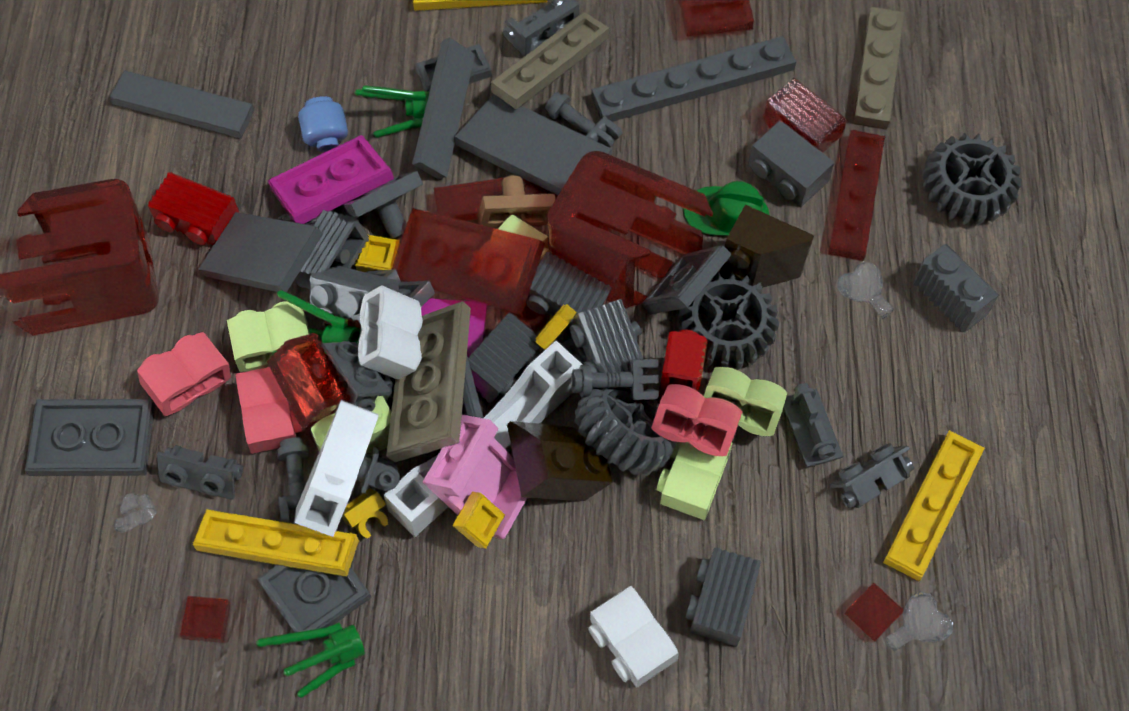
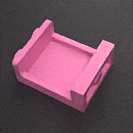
M462 415L459 443L442 448L424 478L423 483L457 515H459L472 491L482 493L505 514L493 536L504 539L527 500V497H521L514 458L494 439L499 428L490 419Z

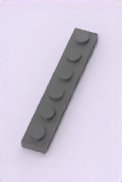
M784 36L594 88L592 89L591 97L600 119L605 116L613 122L795 70L796 60Z

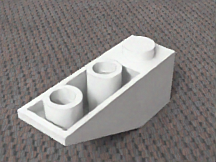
M343 400L340 401L296 507V524L332 537L334 536L350 498L379 414Z

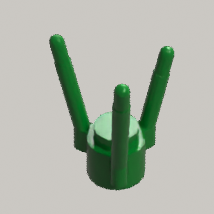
M364 85L362 89L355 90L357 96L406 101V116H413V120L374 131L373 136L375 138L422 126L430 91H408Z
M283 290L277 292L278 297L332 324L328 325L325 330L309 329V334L322 338V343L348 341L356 342L359 345L360 328L349 326L348 319L334 316ZM324 349L275 350L272 353L276 358L327 357Z
M340 622L326 628L276 635L256 641L258 647L329 637V639L323 641L325 651L297 662L283 671L285 676H290L328 659L331 664L337 663L297 692L300 698L305 697L341 671L355 666V659L365 655L363 643L356 627L352 624L342 628Z

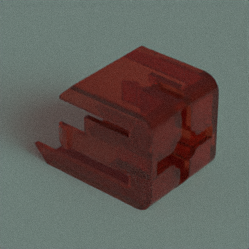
M591 151L580 159L549 210L548 232L550 252L552 255L558 256L559 259H564L566 263H571L572 266H576L579 270H583L586 274L597 278L598 281H603L605 285H610L612 289L607 297V301L614 302L622 299L624 308L642 304L648 297L634 290L635 267L651 273V276L656 278H664L673 261L651 252L650 249L612 234V229L625 235L630 231L681 254H687L702 250L703 235L701 230L675 220L677 214L664 205L662 207L656 205L657 197L706 217V214L713 217V213L705 194L607 153Z
M108 179L35 192L17 210L19 217L34 214L44 233L35 236L28 234L17 239L19 260L43 256L42 261L45 264L93 254L98 256L0 274V289L6 299L13 304L43 298V303L46 305H59L61 302L71 300L74 306L73 308L20 317L18 321H13L14 325L31 335H38L142 315L151 312L156 307L159 295L151 243L126 182L119 179Z

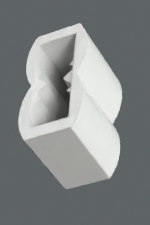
M382 285L364 295L360 309L362 333L358 345V358L361 366L398 380L416 371L422 356L420 341L417 336L423 323L419 301Z
M632 586L590 612L592 625L588 627L589 632L600 648L607 645L616 658L611 661L612 665L624 682L630 679L636 687H639L678 660L679 652L660 624L654 619L650 610Z

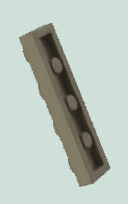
M876 7L870 8L853 124L888 129L904 12Z
M583 12L491 81V92L515 109H518L609 38V27Z

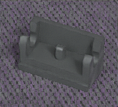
M551 0V3L520 22L511 17L505 21L507 27L503 29V35L525 57L578 17L580 4L576 0Z

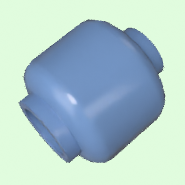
M325 96L315 97L305 102V106L299 111L298 115L303 141L308 146L317 147L320 152H327L339 146L338 143L343 141L348 134L343 107L338 102H334L332 98Z

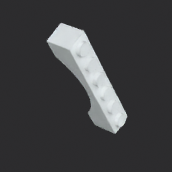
M557 341L551 344L527 366L506 395L484 417V419H490L499 428L494 439L507 452L512 449L507 424L510 421L539 424L573 393L571 386L572 370L579 369L580 365L583 364ZM437 456L414 467L399 481L394 489L384 494L388 511L414 537L448 508L423 483Z

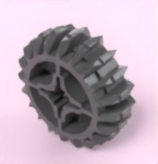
M964 133L959 137V140L950 136L945 143L940 142L926 160L927 165L922 172V179L925 180L923 191L929 192L928 203L938 202L937 213L946 210L949 212L950 220L958 216L962 218L965 225L970 219H973L979 226L984 222L985 218L993 222L999 215L1003 216L1009 211L1011 205L1015 203L1018 197L1017 193L1021 187L1022 179L1019 178L1021 167L1014 165L1015 155H1005L1006 145L1001 147L994 146L993 138L986 142L981 140L980 134L970 139Z
M717 272L713 277V282L709 281L689 307L678 311L677 320L681 323L679 324L678 331L691 330L701 336H705L708 340L705 353L708 367L713 364L714 360L721 362V367H727L728 362H733L737 370L742 368L744 360L753 365L757 361V355L764 357L768 352L769 346L775 342V331L779 327V321L776 318L778 313L777 306L771 305V293L761 294V282L754 286L749 285L748 275L742 281L735 280L736 277L733 272L728 276V279H723ZM747 310L754 317L757 330L749 326L750 321L745 317ZM700 312L707 316L706 320L711 324L708 332L700 323L698 317Z
M630 387L592 388L591 396L582 397L575 410L576 417L574 421L579 426L578 433L587 438L586 445L592 446L597 451L596 455L605 457L608 464L614 463L618 465L621 471L629 469L635 475H638L640 472L644 475H649L652 471L657 472L669 460L674 452L673 449L677 445V442L667 440L651 429L658 408L654 405V401H649L648 399H630Z

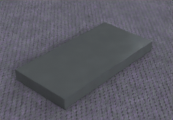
M495 94L491 96L455 136L456 146L572 203H575L612 158L611 148L523 106L515 109Z

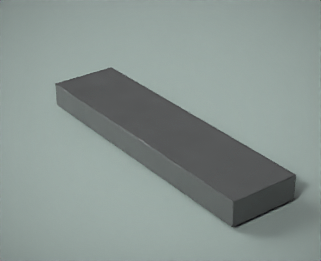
M452 38L442 40L412 163V165L437 179L446 178L448 174L455 136L457 135L475 58L473 52Z
M125 70L110 95L113 105L237 138H242L254 113L253 104Z

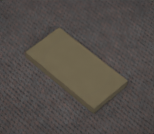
M463 301L422 316V327L417 335L422 354L420 364L416 371L399 380L395 378L386 457L394 462L454 445L460 441L471 310Z

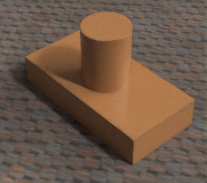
M508 176L501 181L503 196H483L478 212L480 228L500 227L511 215L516 216L530 226L550 225L557 207L555 194L525 195L523 180L519 176Z

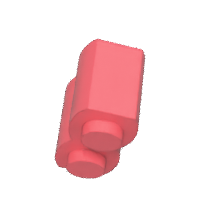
M204 332L184 336L175 344L171 351L149 356L143 361L141 367L137 369L141 386L164 416L182 410L197 397L216 390L231 378L229 363Z
M282 365L236 374L245 436L251 454L278 449L282 440L297 438L296 433L303 432L299 409L291 410L290 398L297 397L292 374L285 376Z
M670 384L660 401L651 429L667 440L682 443L689 442L703 453L713 456H727L743 411L727 400L705 398L693 388L685 385Z

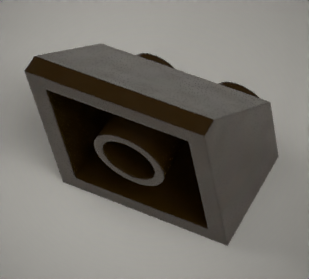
M745 205L726 239L725 248L731 253V256L720 268L719 274L721 277L728 279V276L733 272L736 277L735 280L742 281L748 275L750 286L761 282L762 288L800 278L814 235Z
M510 421L507 424L521 497L586 501L613 483L607 459L602 455H596L597 451L592 446L586 445L587 438L580 435L576 428Z

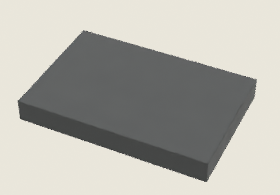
M236 212L199 267V271L205 277L274 292L279 290L287 292L323 234L316 226Z
M36 399L25 472L29 476H146L155 408L153 400Z

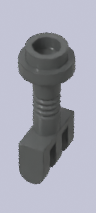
M558 92L554 93L546 104L545 109L549 111V116L552 119L557 120L560 116L586 134V137L609 148L614 144L613 139H618L622 135V130L605 116L597 124H594L581 115V113H578L577 110L569 105L571 97L565 93L562 95Z
M630 359V372L592 373L589 365H580L579 369L572 370L573 393H580L581 397L591 396L592 388L630 387V399H659V390H643V384L659 383V375H643V368L652 369L658 367V359Z
M302 438L284 439L280 442V448L277 450L278 459L286 462L290 485V496L279 497L278 500L281 522L290 523L288 510H296L305 488L302 459L309 456V449L304 444Z

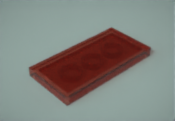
M412 208L392 269H396L401 282L430 280L434 291L522 315L545 243L539 239Z

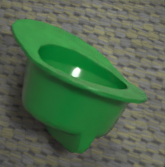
M733 181L725 184L723 187L710 186L694 191L686 200L684 216L688 224L700 233L728 236L745 205L768 215L769 208L764 202L763 197L760 196L757 189L751 184L743 181Z

